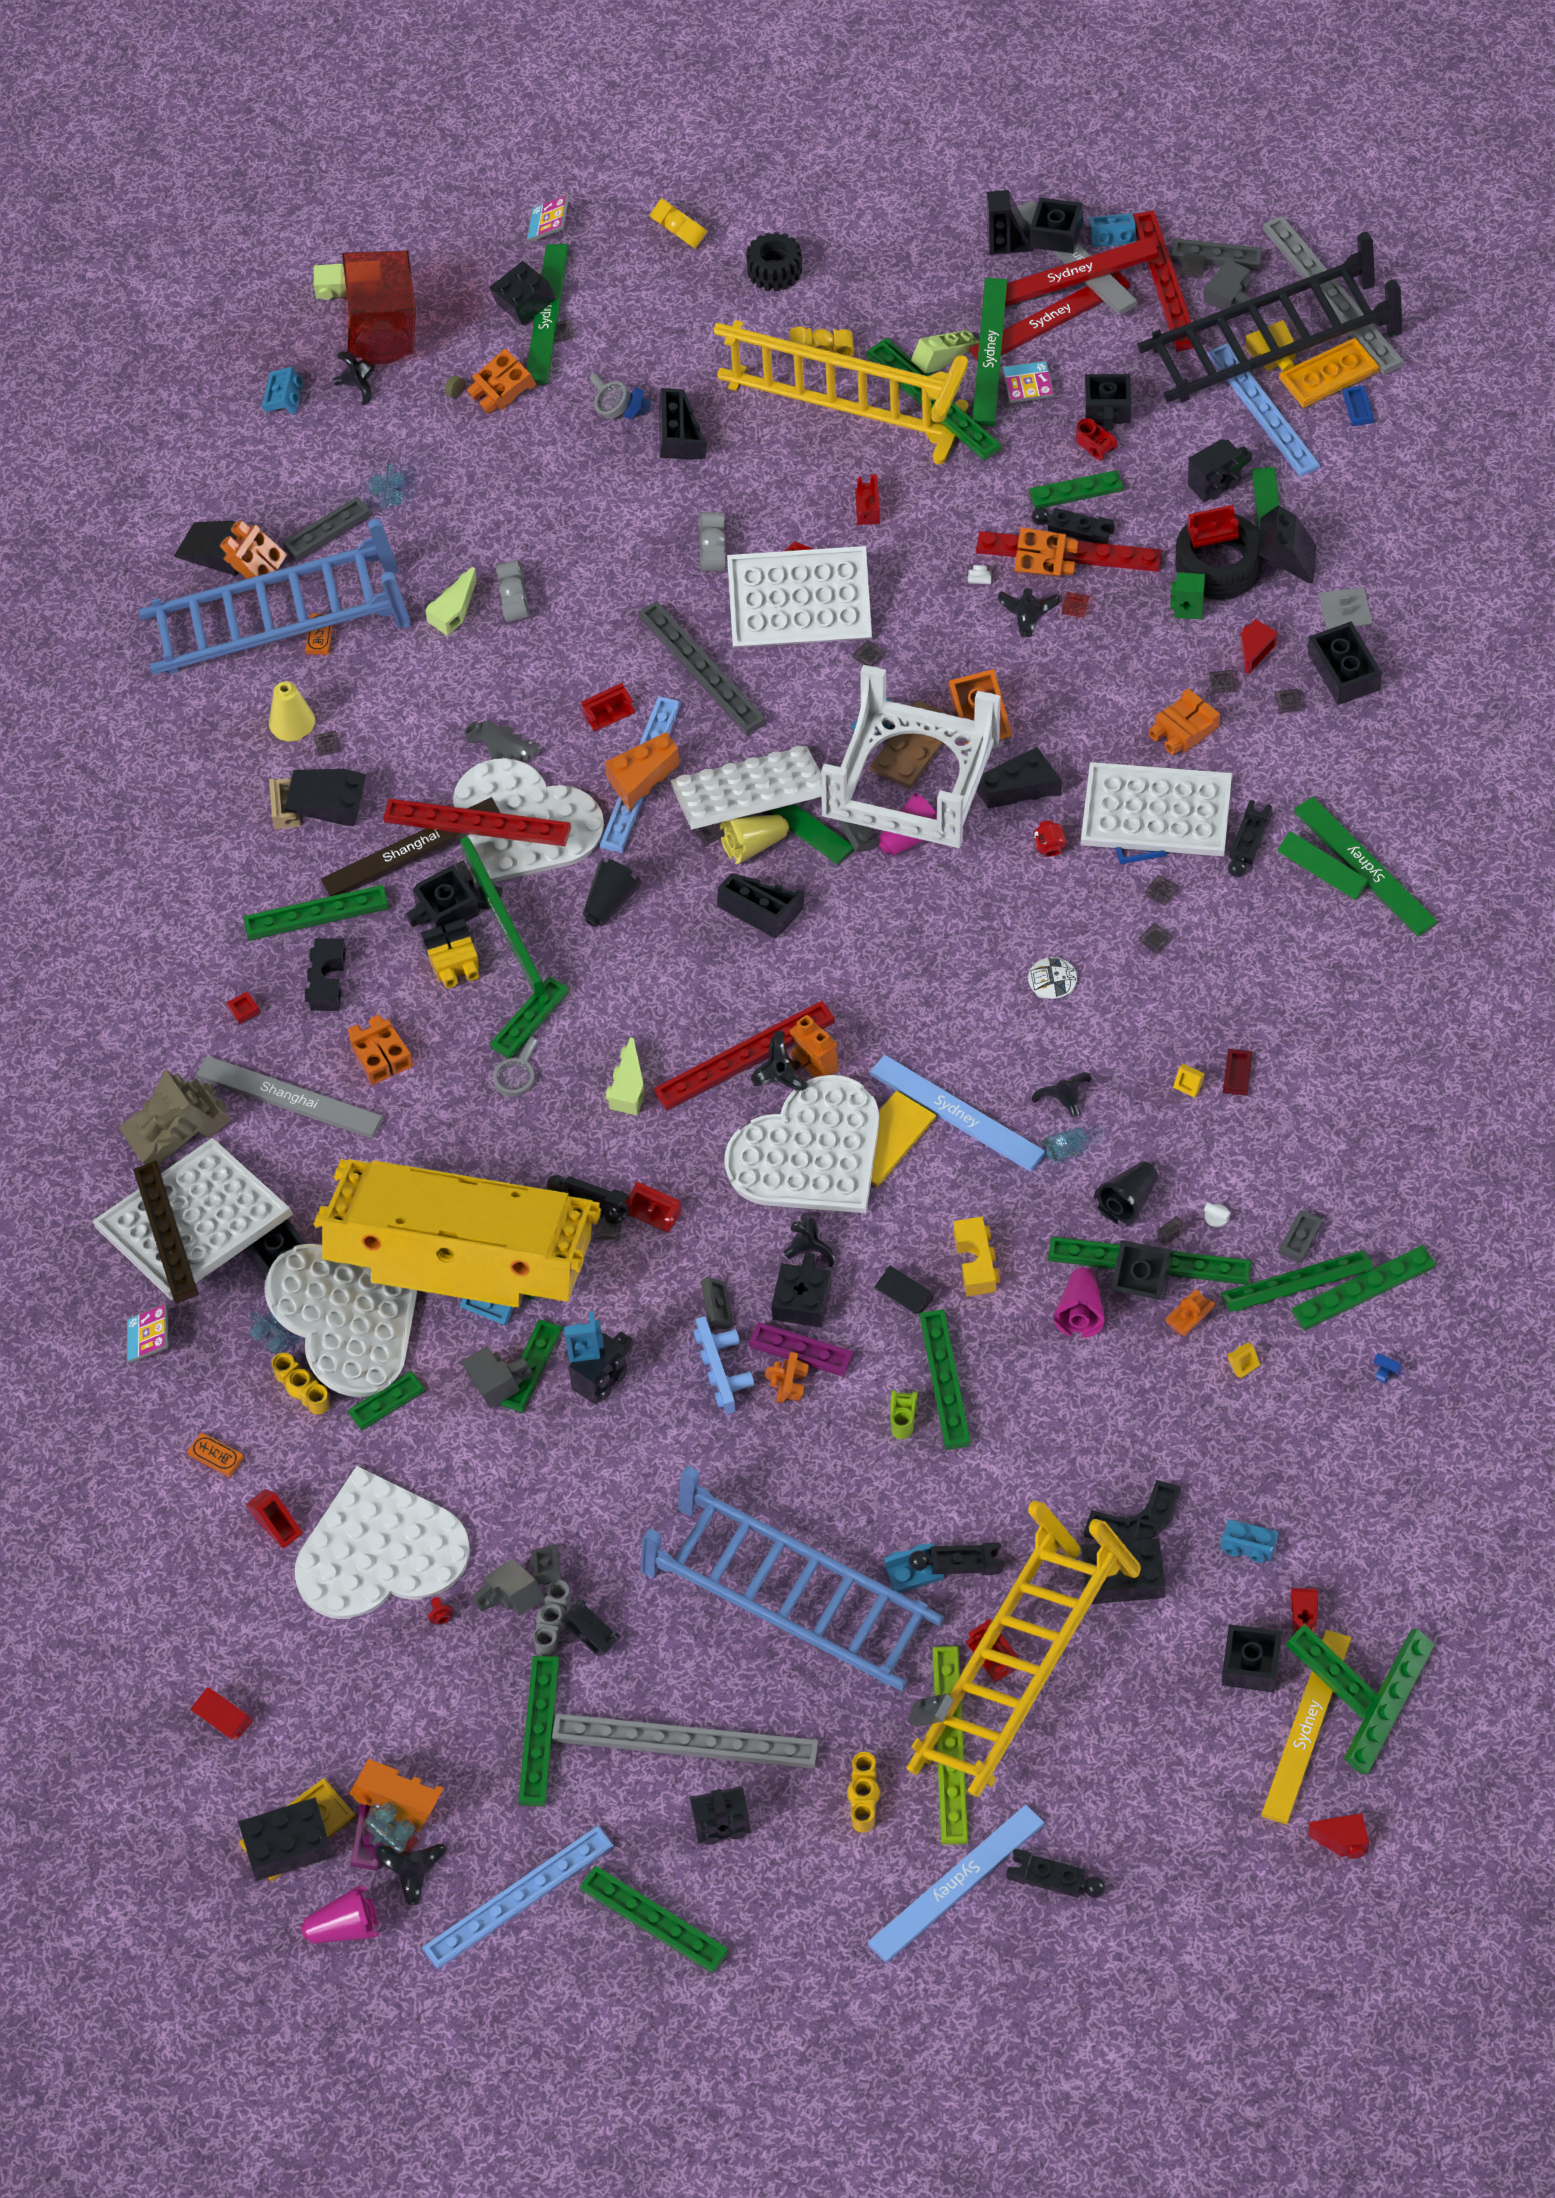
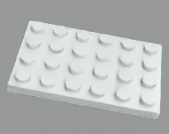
M866 546L727 555L733 648L872 639Z
M795 746L788 751L772 752L768 756L752 757L744 762L728 763L720 768L704 769L700 773L681 775L671 780L673 791L691 830L822 797L821 772L807 746Z
M1090 762L1081 845L1110 848L1121 847L1122 849L1148 851L1165 850L1166 852L1224 857L1232 773Z

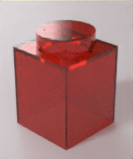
M409 251L342 253L340 301L346 352L353 354L355 358H362L373 364H388L401 359L405 355L414 354L416 306Z

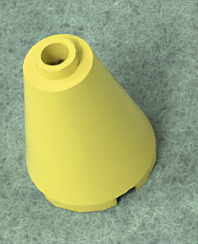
M281 682L275 686L273 691L269 729L280 740L288 742L298 741L312 732L315 725V716L297 687L291 682Z
M781 815L743 816L721 822L720 830L724 829L725 836L721 837V841L729 858L731 859L734 855L737 860L735 864H740L785 838L789 831V825L787 820L782 818Z

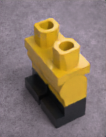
M464 918L444 925L450 949L441 926L420 932L423 947L439 982L442 981L447 989L455 987L458 984L456 976L465 974L467 981L479 979L478 969L480 967L478 956Z

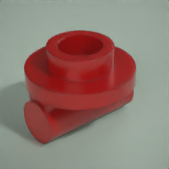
M434 1597L431 1600L433 1611L428 1615V1619L432 1624H445L451 1619L454 1611L450 1605L442 1606L439 1597Z

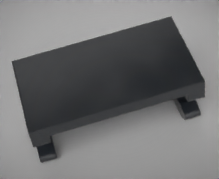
M891 1265L874 1286L875 1290L883 1293L918 1317L919 1313H922L934 1299L929 1289Z
M580 1599L561 1619V1622L599 1657L608 1651L620 1635L617 1632H613L585 1605L586 1602Z

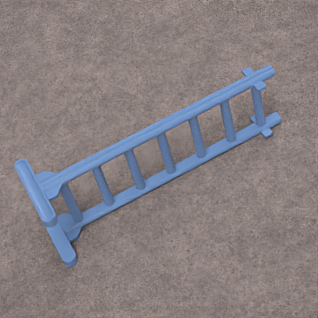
M380 519L369 521L368 526L372 538L363 540L356 549L163 603L160 598L151 600L152 606L138 609L141 620L157 617L164 660L149 664L152 675L169 671L170 674L178 673V668L373 613L384 617L393 614L398 628L410 626V617L394 575L398 572L397 563L382 521ZM380 560L385 572L381 575V582L385 592L376 594L374 597L365 561L375 562ZM356 561L366 604L341 610L332 567ZM323 570L332 613L307 619L298 577ZM289 580L299 622L274 629L265 586ZM256 589L265 632L241 638L232 595ZM223 598L232 641L207 647L199 604ZM190 607L198 650L174 657L166 620L168 618L167 613Z
M686 1466L680 1478L678 1509L689 1516L693 1514L697 1505L705 1508L675 1559L661 1550V1535L653 1529H648L642 1539L640 1571L651 1578L655 1577L659 1569L665 1572H673L877 1678V1681L885 1685L888 1684L903 1692L907 1681L896 1676L892 1671L921 1621L925 1619L940 1627L944 1616L928 1608V1604L920 1600L916 1602L713 1497L706 1489L699 1486V1472L693 1467ZM715 1511L740 1523V1526L708 1578L685 1566L684 1563ZM751 1529L775 1541L746 1592L744 1595H741L718 1582ZM786 1547L806 1557L809 1561L777 1614L752 1600L781 1551ZM818 1565H821L844 1577L812 1632L787 1618ZM854 1582L879 1596L849 1648L846 1650L823 1638L822 1635ZM889 1600L914 1614L884 1666L881 1665L879 1667L858 1656L857 1653Z

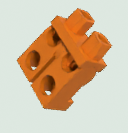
M505 348L486 364L479 373L476 372L472 376L475 382L470 385L467 392L475 401L485 394L486 397L479 404L489 414L497 407L503 410L521 392L527 388L531 390L537 384L531 374Z
M242 520L234 523L231 531L238 538L235 540L229 536L220 544V547L226 553L223 559L227 563H231V566L246 579L274 572L287 556L279 546L260 531L257 525L249 527Z
M1020 527L1014 572L1061 578V575H1074L1075 562L1063 561L1064 552L1077 554L1078 541L1067 538L1066 534Z
M1187 688L1182 692L1179 700L1156 715L1155 723L1149 729V737L1158 742L1165 736L1168 740L1165 742L1164 747L1171 755L1181 750L1186 753L1190 748L1219 728L1220 713L1208 703H1203V699Z
M380 1015L370 1018L368 1021L370 1028L362 1030L360 1025H354L348 1029L351 1049L361 1064L371 1086L390 1078V1070L393 1075H396L413 1067L411 1053L392 1027L389 1019L384 1020Z
M805 1015L790 1030L791 1038L794 1040V1048L789 1051V1055L795 1061H798L803 1068H806V1071L813 1078L833 1075L839 1070L838 1056L835 1050L838 1048V1043L808 1015Z

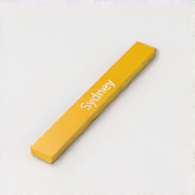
M1326 1630L1322 1641L1344 1661L1351 1637ZM1311 1671L1261 1817L1285 1825L1288 1824L1333 1694V1690L1313 1671Z

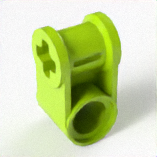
M892 1390L891 1433L898 1439H906L913 1434L915 1414L917 1413L918 1391H913V1393H897L896 1390ZM901 1422L906 1423L905 1425H898Z

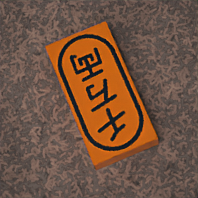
M311 613L310 619L326 614ZM333 625L308 632L305 648L306 654L329 655Z
M202 1432L187 1451L188 1456L229 1478L244 1459L243 1454Z

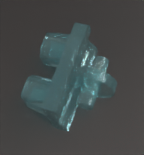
M388 463L386 473L383 474L382 478L380 474H375L374 477L367 480V488L373 492V495L378 496L381 492L379 509H386L388 504L400 506L403 498V492L393 490L392 487L402 489L405 474L394 472V465Z
M1077 1127L1073 1130L1048 1136L1041 1142L1047 1146L1046 1154L1052 1162L1058 1163L1065 1158L1082 1153L1085 1150L1082 1144L1088 1137L1081 1127Z
M254 1312L250 1318L255 1322L252 1324L248 1334L259 1342L264 1339L268 1332L273 1334L265 1345L272 1352L279 1354L287 1345L292 1347L296 1343L295 1340L281 1331L282 1328H286L277 1321L272 1312L268 1315L272 1319L271 1323Z
M390 1802L381 1806L375 1803L370 1807V1813L364 1821L369 1825L367 1830L373 1834L369 1842L373 1846L379 1842L386 1847L390 1845L399 1854L405 1849L415 1826L406 1819L400 1824L393 1820L397 1811Z

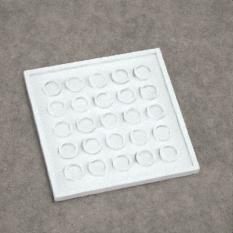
M213 1138L161 1173L196 1283L293 1215L290 1207ZM138 1189L92 1222L103 1236L170 1300H173L140 1190Z

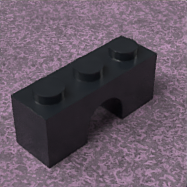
M315 938L314 948H310L309 954L312 968L307 970V981L310 982V986L305 989V1002H309L311 1011H340L342 993L340 980L329 979L325 976L331 971H344L346 957L344 939Z

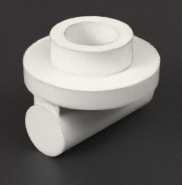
M973 565V569L968 571V583L991 584L992 571L987 570L986 565Z
M1207 1202L1204 1208L1205 1221L1210 1226L1223 1227L1228 1223L1231 1212L1225 1206Z

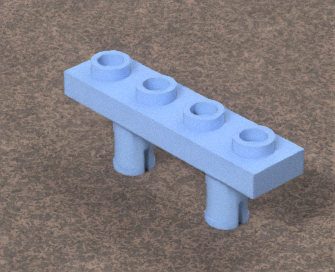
M706 1317L697 1318V1329H693L696 1343H702L704 1350H701L700 1354L703 1364H709L711 1370L707 1372L711 1387L716 1385L718 1390L717 1393H714L718 1408L723 1407L725 1414L735 1412L733 1392L754 1386L750 1371L731 1377L725 1375L718 1355V1350L740 1344L737 1331L733 1329L714 1335L710 1331Z

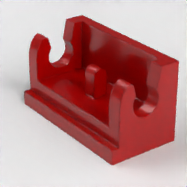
M871 474L869 483H863L860 476L857 479V488H855L857 525L880 524L877 474Z
M1233 505L1188 514L1187 531L1194 548L1239 538L1238 519L1234 517L1235 509Z
M623 683L581 701L582 714L594 732L636 712L631 704L633 700Z
M638 1181L625 1202L630 1210L629 1216L669 1233L682 1212L680 1200Z
M990 1618L968 1633L970 1638L966 1641V1644L973 1653L992 1622ZM1000 1634L992 1650L1019 1658L1003 1635ZM985 1659L982 1664L995 1683L1017 1670Z
M208 1686L190 1709L231 1740L235 1739L237 1741L254 1722L246 1713Z

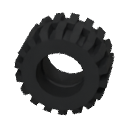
M768 232L765 233V236L759 235L757 240L753 239L750 242L751 246L747 247L746 253L747 272L753 284L756 283V287L761 289L764 286L765 291L774 288L775 292L779 291L780 287L786 290L788 289V284L793 286L795 285V280L799 281L800 274H802V256L800 245L793 237L789 238L788 234L785 233L781 235L779 232L774 234ZM770 260H781L779 262H768Z

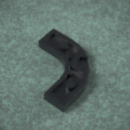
M1156 1480L1147 1506L1139 1514L1132 1517H1115L1091 1510L1084 1530V1537L1095 1540L1089 1532V1525L1093 1519L1105 1521L1122 1542L1146 1540L1156 1537L1169 1524L1181 1493V1487Z

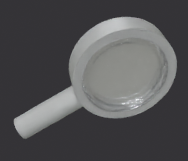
M596 373L591 374L589 379L599 390L594 401L595 410L606 419H613L621 415L630 403V390L619 381H612L605 385Z
M528 1038L519 1058L506 1059L494 1069V1086L502 1095L508 1097L522 1096L533 1087L535 1075L528 1060L538 1042L535 1038Z

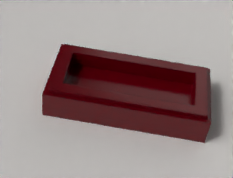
M1228 1049L1223 1093L1247 1096L1253 1051Z

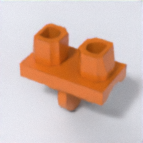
M1195 1289L1188 1297H1184L1181 1300V1304L1166 1317V1323L1185 1337L1215 1307V1303L1205 1298Z
M790 1352L789 1358L784 1360L783 1366L781 1362H775L774 1367H768L765 1371V1377L771 1380L770 1386H778L775 1402L784 1403L786 1399L799 1401L803 1395L804 1385L794 1383L793 1377L804 1380L809 1365L797 1360V1353Z

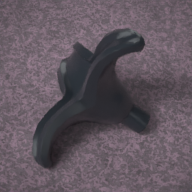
M342 351L338 353V359L344 361L347 364V368L340 376L333 378L334 384L336 386L345 384L357 387L362 393L361 404L363 406L368 404L372 398V391L367 379L375 369L371 357L369 356L357 361L355 356L349 352Z
M1030 588L1024 589L1023 595L1020 598L1010 596L1005 592H999L998 594L999 602L1010 612L1016 614L1020 636L1031 637L1038 616L1056 607L1060 601L1057 594L1048 598L1037 599L1032 595Z
M784 1031L774 1033L769 1046V1060L753 1072L751 1081L754 1086L780 1081L792 1089L803 1091L808 1085L795 1071L800 1068L799 1062L789 1058L785 1048Z
M1082 1072L1071 1076L1068 1080H1060L1056 1086L1040 1088L1032 1095V1102L1036 1103L1043 1096H1052L1064 1107L1068 1108L1071 1117L1081 1114L1077 1106L1078 1086L1083 1080L1090 1082L1092 1077L1089 1073Z
M803 1213L800 1217L801 1220L795 1221L791 1225V1231L797 1233L792 1239L791 1246L783 1251L785 1256L790 1259L795 1254L811 1251L820 1252L827 1258L828 1266L832 1267L835 1263V1255L832 1249L818 1239V1227L814 1219L809 1218L808 1214Z
M439 1843L423 1850L406 1852L379 1845L375 1850V1855L385 1866L399 1874L407 1903L409 1905H419L424 1875L445 1854L446 1846Z

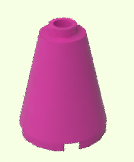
M914 793L900 810V812L934 820L937 818L935 810L917 793ZM884 831L879 837L881 842L878 845L886 855L891 853L895 856L926 840Z
M1082 1267L1075 1269L1070 1275L1054 1313V1324L1065 1335L1071 1336V1332L1083 1333L1082 1337L1087 1338L1096 1335L1102 1330L1105 1316L1096 1274L1091 1269Z
M363 1885L356 1886L305 1917L304 1924L301 1925L305 1940H310L312 1944L378 1937L379 1932H375L373 1924L379 1926L373 1901L371 1898L366 1899L363 1894L367 1892L366 1887Z

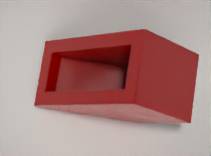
M1254 619L1250 625H1245L1240 632V647L1245 673L1250 674L1277 645L1278 632L1257 619Z
M264 1489L245 1504L259 1525L283 1549L303 1534L275 1492Z
M1362 1813L1309 1822V1837L1337 1855L1357 1859L1362 1857L1364 1853H1368L1369 1840Z

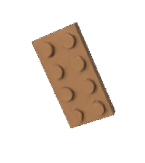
M917 700L912 706L938 713H945L919 700ZM912 733L893 736L889 738L870 765V771L911 789L943 742L923 734Z

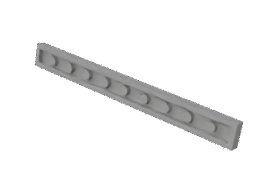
M1283 216L1263 224V231L1303 279L1327 270ZM1335 279L1320 285L1341 324L1364 315ZM1373 324L1349 333L1352 338L1356 337L1380 366V372L1383 376L1403 367V360Z
M556 1714L552 1741L558 1743L812 1769L816 1767L819 1745L818 1740L566 1714Z

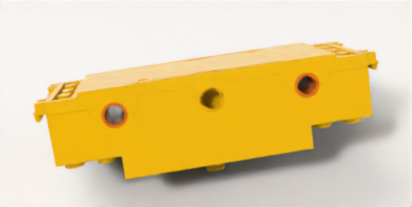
M340 1159L334 1174V1179L336 1181L339 1180L329 1206H320L314 1226L316 1228L322 1226L323 1260L371 1268L372 1283L519 1308L523 1294L569 1302L591 1240L592 1222L594 1225H597L601 1208H599L600 1203L593 1202V1200L570 1197L568 1193L375 1160L369 1163L352 1159Z

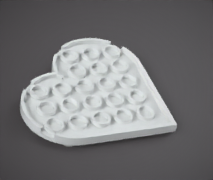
M502 758L479 763L461 777L455 788L453 796L454 807L467 809L492 797L500 813L571 823V831L566 847L473 834L467 835L476 849L492 883L578 863L588 857L602 839L604 832L603 814L597 802L590 795L569 786L546 787L541 775L534 768L521 761ZM470 869L474 887L479 886Z
M825 1075L806 1081L808 1087L805 1090H793L784 1102L781 1114L765 1115L751 1120L750 1124L741 1130L738 1129L728 1142L724 1158L727 1177L732 1187L745 1199L767 1206L856 1213L867 1212L879 1130V1112L874 1097L859 1082L838 1075Z
M319 1244L298 1245L278 1256L269 1269L265 1280L266 1301L273 1316L282 1326L292 1333L305 1338L306 1358L317 1378L330 1389L352 1397H367L378 1394L396 1380L405 1362L417 1290L372 1283L371 1268L323 1260L322 1245Z
M356 1466L299 1552L295 1564L296 1585L301 1597L309 1607L324 1616L335 1619H351V1617L369 1614L379 1608L391 1594L411 1600H419L436 1594L439 1595L452 1587L460 1579L467 1567L470 1554L468 1536L462 1523L451 1512Z

